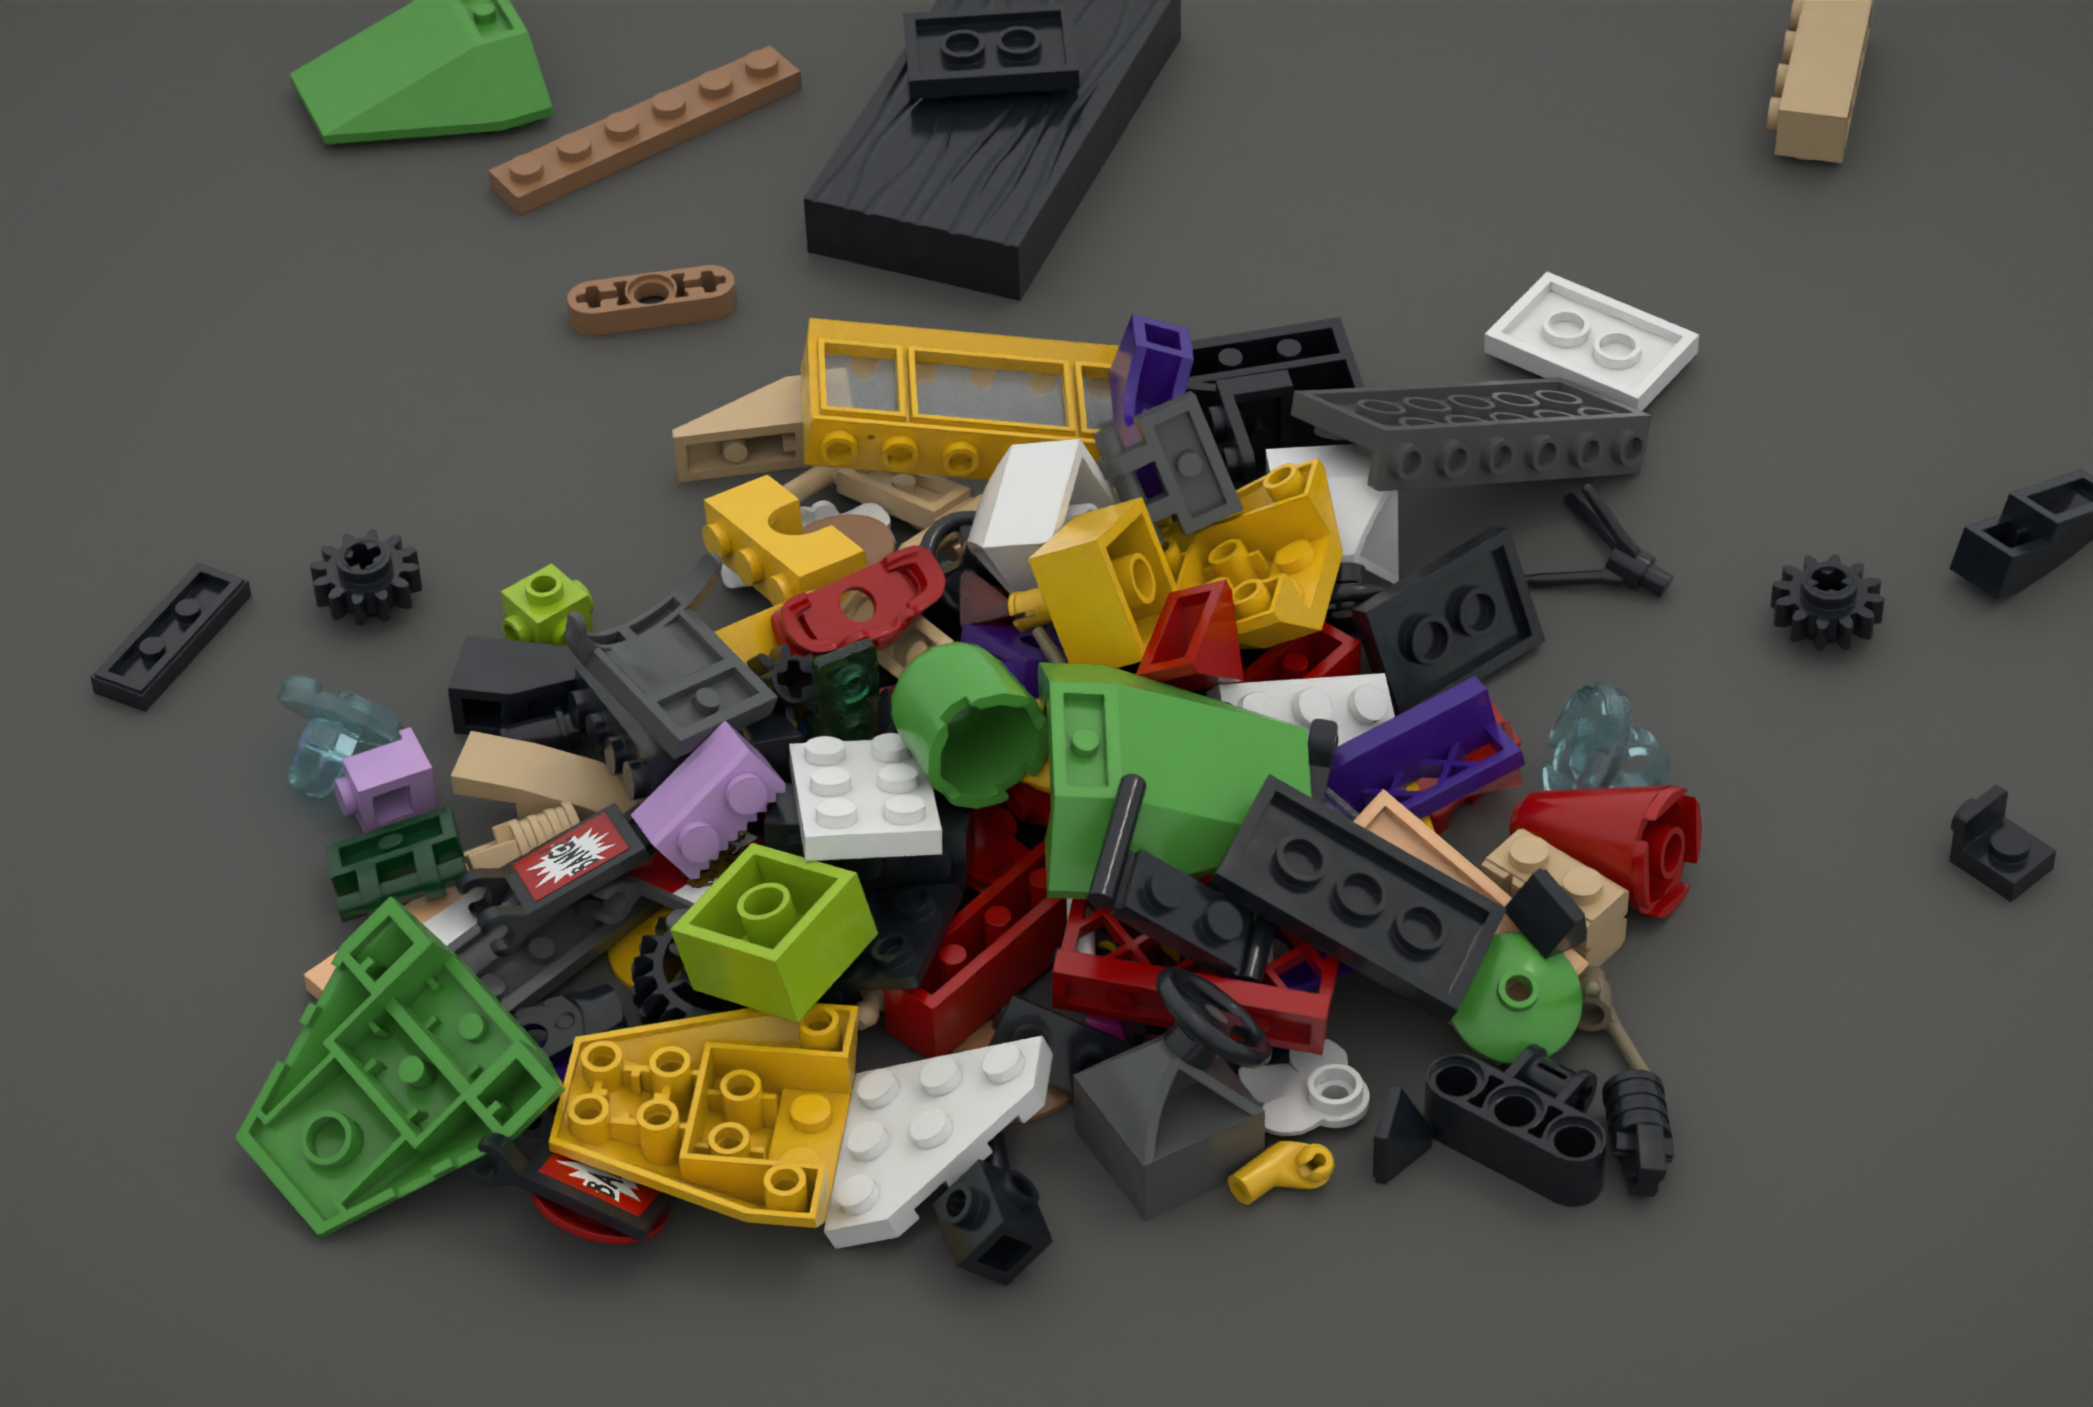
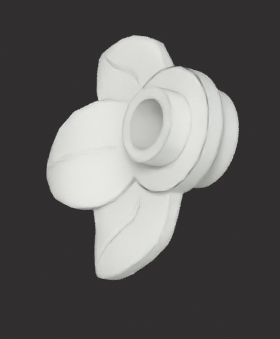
M1327 1038L1323 1055L1290 1050L1289 1063L1264 1065L1260 1068L1241 1067L1238 1070V1078L1265 1110V1132L1270 1134L1296 1136L1307 1133L1319 1126L1329 1128L1347 1127L1360 1121L1369 1108L1370 1095L1367 1085L1362 1080L1360 1074L1354 1068L1348 1066L1345 1050Z

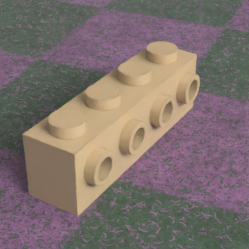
M1793 0L1789 31H1786L1782 64L1779 63L1774 97H1771L1766 131L1776 132L1774 155L1794 157L1803 161L1819 160L1843 163L1871 30L1874 0Z

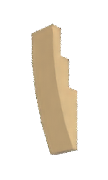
M470 731L451 774L453 794L516 803L518 820L524 819L525 816L530 814L536 815L541 813L542 810L550 807H559V803L570 800L573 804L580 822L613 803L618 806L622 814L638 803L636 800L629 799L624 784L617 775H610L604 762L537 743Z

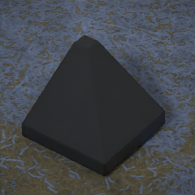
M1391 1086L1390 1090H1387L1375 1130L1373 1148V1177L1375 1178V1183L1386 1185L1432 1147L1434 1131L1402 1087Z

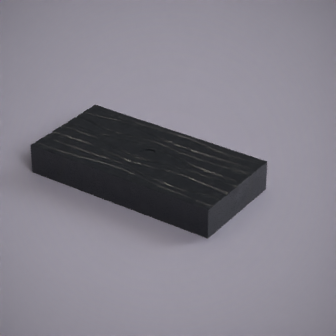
M937 0L929 12L1071 3L1080 88L1061 89L1056 92H1013L998 96L984 94L951 96L938 100L929 98L910 99L905 47L804 197L808 252L1021 301L1180 41L1181 0Z

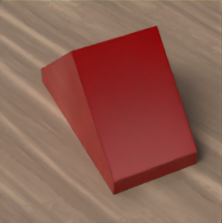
M1227 580L1169 592L1136 675L1190 692L1215 687L1219 684H1229L1244 680L1232 589Z

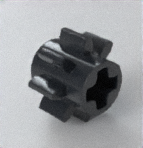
M782 643L770 651L769 657L759 653L750 658L746 664L778 696L772 713L781 711L793 723L795 716L803 720L816 713V705L810 698L814 695L815 691L825 686V681L817 679L815 669L811 665L814 658L811 654L805 657L790 655L788 644Z

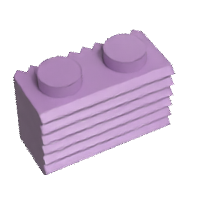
M724 721L631 816L656 849L690 879H700V870L709 869L710 860H718L719 851L728 850L729 841L738 840V832L747 831L748 822L757 821V812H766L767 803L776 802V793H785L786 784L764 756L728 722Z

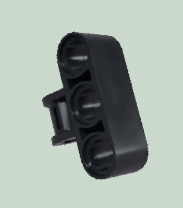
M1537 1044L1529 1045L1505 1072L1463 1053L1445 1054L1437 1057L1429 1064L1425 1076L1424 1119L1433 1129L1436 1141L1533 1192L1566 1207H1580L1590 1204L1599 1197L1603 1189L1607 1143L1606 1132L1599 1122L1586 1115L1594 1098L1598 1083L1597 1076L1586 1069L1580 1070L1577 1073L1549 1059L1547 1050Z

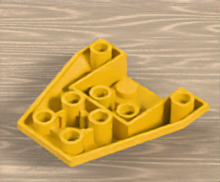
M1319 458L1298 465L1292 463L1283 464L1273 469L1267 475L1236 490L1243 510L1187 536L1180 532L1177 522L1160 530L1165 540L1161 547L1178 590L1227 580L1232 589L1240 649L1268 648L1322 631L1343 550L1325 467Z
M815 1003L798 1023L753 1008H745L577 1036L574 1040L563 1083L566 1090L560 1095L549 1138V1149L556 1154L743 1222L817 1228L826 1222L855 1079L859 1022L858 1006Z

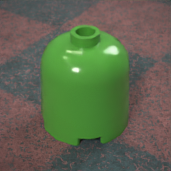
M951 642L929 648L916 656L901 672L891 696V717L905 746L931 786L942 793L951 804L974 809L1000 804L1009 798L1005 790L1017 784L1027 772L1031 777H1036L1041 771L1049 753L1047 718L1043 715L1037 701L1001 660L977 644Z

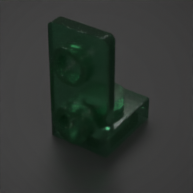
M865 638L814 659L812 662L814 695L810 700L815 703L816 713L804 719L807 724L808 739L830 736L842 741L872 740L874 737L881 735L876 722L877 710L881 704L877 648L869 638Z

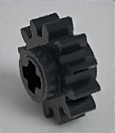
M370 530L365 537L354 538L348 533L343 534V545L339 549L332 546H323L321 548L323 561L310 565L316 605L318 607L330 606L331 616L335 621L345 617L347 613L355 616L357 625H363L368 617L375 616L384 621H389L391 619L390 609L394 605L399 608L410 609L412 607L410 593H416L423 589L417 550L415 547L403 549L401 536L398 534L389 537L385 542L378 539L376 530Z
M1835 554L1828 561L1817 562L1814 557L1807 555L1804 558L1802 571L1794 566L1785 565L1782 570L1781 581L1773 582L1770 607L1775 609L1773 624L1776 627L1792 625L1790 641L1798 642L1806 637L1814 641V647L1818 651H1822L1827 643L1837 642L1844 650H1849L1852 634L1861 639L1870 640L1873 635L1874 624L1882 623L1885 598L1880 596L1881 580L1880 578L1863 579L1864 564L1861 562L1853 564L1849 568L1841 564L1840 557Z

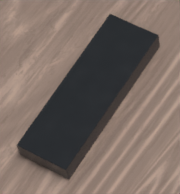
M197 562L90 677L94 693L146 712L250 599L249 580Z

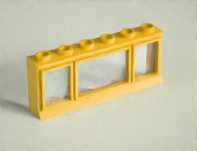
M809 318L801 364L804 465L990 480L997 465L1011 445L1080 439L1098 465L1097 460L1102 456L1093 435L1102 429L1114 426L1109 371L1119 346Z

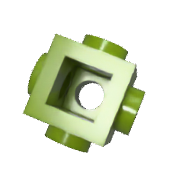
M552 563L501 591L504 611L501 629L506 640L568 646L565 637L568 614L573 610L578 611L583 616L587 632H593L591 613L594 611V603L589 591L580 581H572Z

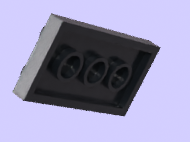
M1271 774L1268 775L1259 789L1208 885L1210 888L1447 1023L1458 1011L1507 910Z

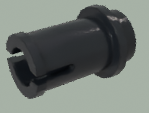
M560 705L553 707V714L508 725H498L501 737L537 743L572 753L571 748L583 746L580 729L573 727L569 710L562 711Z

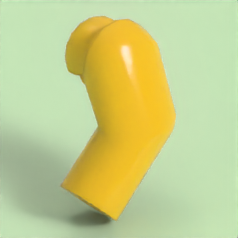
M1279 1141L1228 1177V1185L1235 1198L1244 1205H1250L1273 1187L1312 1190L1323 1186L1329 1180L1335 1167L1334 1157L1331 1151L1321 1144Z

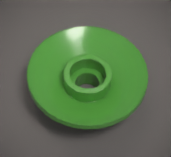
M1523 933L1495 934L1458 1011L1450 1022L1459 1038L1472 1051L1492 1062L1511 1065L1532 1044H1537L1546 1049L1549 1058L1568 1043L1578 1026L1583 1006L1581 984L1574 967L1563 953L1545 959ZM1511 982H1520L1528 988L1530 997L1524 1001H1515L1507 995L1505 986Z

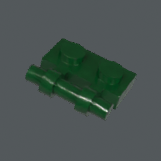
M450 805L325 846L330 878L338 896L335 898L343 923L366 915L370 917L390 896L401 904L423 896L426 897L428 902L447 896L446 889L454 887L458 876L467 871L463 859L465 857L458 825Z

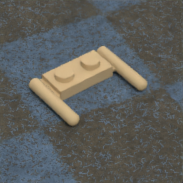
M814 466L783 485L785 489L796 496L799 502L802 503L834 483L837 484V493L856 500L861 504L877 503L889 515L908 522L915 529L922 530L902 543L898 550L914 545L920 546L922 538L929 527L943 516L958 511H977L978 504L983 495L979 494L973 498L971 497V488L942 476ZM957 532L948 535L940 544L939 549L958 538Z

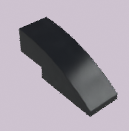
M2080 469L2009 493L2002 514L1964 527L1949 569L1997 600L2021 590L2047 575L2093 540V476Z

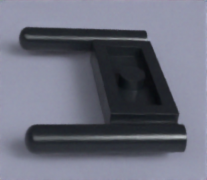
M1124 775L1120 780L1087 896L1088 902L1100 909H1112L1110 916L1219 977L1225 978L1230 975L1235 980L1262 984L1277 925L1142 849L1137 852L1130 850L1147 784L1140 775Z

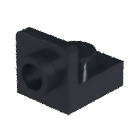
M1996 784L1979 798H1970L1965 801L1956 811L1951 822L1953 839L1949 861L2012 902L2053 870L2056 850L2005 817L2008 791Z

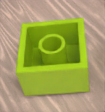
M751 843L670 929L693 990L797 1023L878 935L856 872L818 861H805L804 857Z

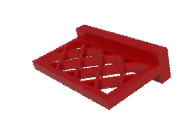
M1214 875L1195 880L1208 886ZM1072 899L1062 946L1057 951L1053 968L1052 1008L1125 1021L1132 1020L1143 1024L1169 1028L1175 1019L1160 1001L1155 988V979L1158 973L1167 967L1152 965L1143 953L1159 944V942L1144 934L1132 940L1117 919L1110 916L1112 909L1094 907L1087 899ZM1088 905L1093 913L1085 917ZM1103 925L1120 946V948L1106 956L1076 952L1079 939ZM1278 926L1295 949L1267 963L1262 984L1219 977L1189 959L1175 966V968H1182L1203 977L1232 997L1260 1025L1268 1037L1271 1046L1323 1055L1328 1019L1340 963L1337 959L1326 954L1324 961L1318 954L1321 950ZM1306 961L1321 979L1319 993L1288 989L1279 978V975ZM1234 1034L1230 1035L1231 1038L1234 1040L1245 1042V1040L1240 1036Z

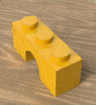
M768 474L704 499L707 525L703 527L702 535L708 552L717 553L721 557L722 562L738 574L745 585L754 587L771 601L773 606L787 601L800 593L810 590L814 591L866 568L865 550L833 525L812 533L803 534L799 499ZM849 591L841 595L839 603L842 602V600L846 597Z

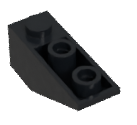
M467 636L448 685L454 733L469 735L470 731L500 736L498 725H508L553 714V707L559 705L562 711L568 710L569 691L576 690L575 667L583 665L570 651L568 646Z

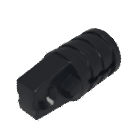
M1627 1070L1612 1076L1602 1088L1612 1156L1621 1160L1629 1194L1655 1197L1659 1190L1658 1184L1664 1180L1667 1172L1666 1163H1671L1674 1158L1673 1137L1669 1125L1664 1085L1662 1080L1652 1072L1646 1070Z

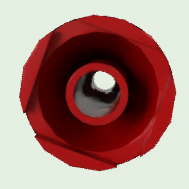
M1675 785L1532 791L1524 801L1516 804L1511 814L1509 831L1510 835H1512L1518 829H1525L1531 834L1542 838L1548 844L1628 890L1629 908L1646 916L1665 918L1675 912L1690 887V884L1679 881L1685 862L1694 864L1698 862L1701 848L1702 820L1700 805L1696 797L1684 795L1688 789Z

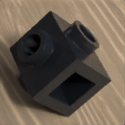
M978 1159L933 1203L944 1232L942 1236L944 1245L953 1256L956 1266L1005 1286L1012 1282L1053 1242L1038 1205L1039 1193L1034 1184L1017 1170L1007 1171Z

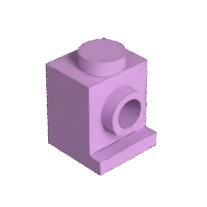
M411 727L399 730L400 740L342 759L344 777L333 780L335 795L343 815L347 817L355 814L364 833L439 808L433 768Z

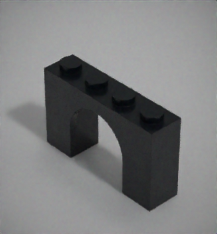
M584 666L575 667L576 690L569 691L568 710L572 725L575 729H581L586 735L591 750L600 753L606 761L610 775L618 776L625 786L629 799L636 800L641 805L694 751L673 759ZM781 711L774 712L764 719L737 730L764 756L785 783H792L789 768V744L802 743V734Z

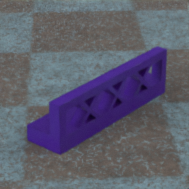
M1473 676L1338 746L1324 805L1349 819L1351 814L1367 807L1384 789L1418 819H1422L1525 765L1522 750L1496 723L1488 689L1476 676ZM1488 743L1497 752L1480 762L1463 761L1465 755ZM1421 778L1439 779L1436 785L1423 792L1406 791L1409 784Z

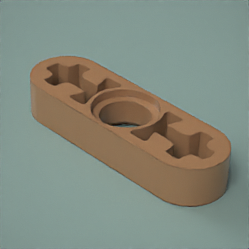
M704 265L590 280L577 284L567 295L570 325L576 332L587 336H600L718 320L731 314L737 305L734 275L728 269L717 265ZM648 297L665 298L664 301L655 304L639 302Z

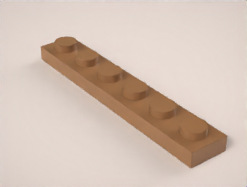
M771 45L752 51L742 58L715 70L707 71L697 78L670 90L660 92L652 98L620 112L613 113L607 118L573 133L563 135L553 142L526 154L518 155L512 160L488 170L490 188L521 216L802 89L801 72Z

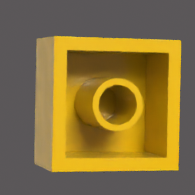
M1139 497L1074 516L1028 559L1038 587L1011 593L1008 599V610L1010 616L1025 612V617L1013 621L1015 628L1022 633L1053 623L1070 664H1095L1120 668L1141 662L1169 592L1178 591L1143 498Z

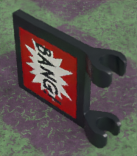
M613 803L500 868H475L463 872L458 876L455 886L461 895L467 894L475 887L486 888L483 898L469 904L468 909L473 917L478 918L477 925L483 933L489 932L496 925L508 926L507 933L502 938L493 940L490 943V948L494 955L505 957L517 951L533 925L648 861L651 857L618 806ZM511 888L521 905L500 906Z
M559 1097L541 1114V1118L534 1120L521 1135L534 1139L550 1138ZM496 1132L484 1136L478 1144V1150L492 1155L497 1161L498 1166L491 1164L485 1159H479L473 1164L470 1172L472 1179L481 1185L489 1187L516 1185L640 1242H643L678 1199L675 1196L551 1152L549 1140L529 1161L513 1141L503 1134Z

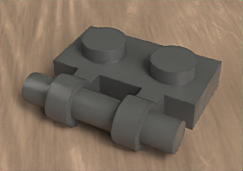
M1191 391L1132 417L1142 441L1131 446H1124L1116 426L1107 427L1093 435L1102 456L1097 460V463L1104 474L1105 480H1112L1121 503L1139 497L1143 498L1161 545L1165 543V540L1157 522L1166 517L1174 515L1180 532L1187 536L1243 510L1198 399ZM1152 463L1164 491L1152 498H1146L1135 472L1136 469Z

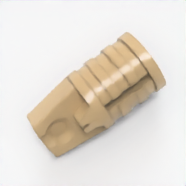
M570 800L559 803V807H550L536 815L530 814L525 816L524 819L517 820L515 818L491 827L495 837L494 841L463 852L468 869L500 868L578 824L580 820Z

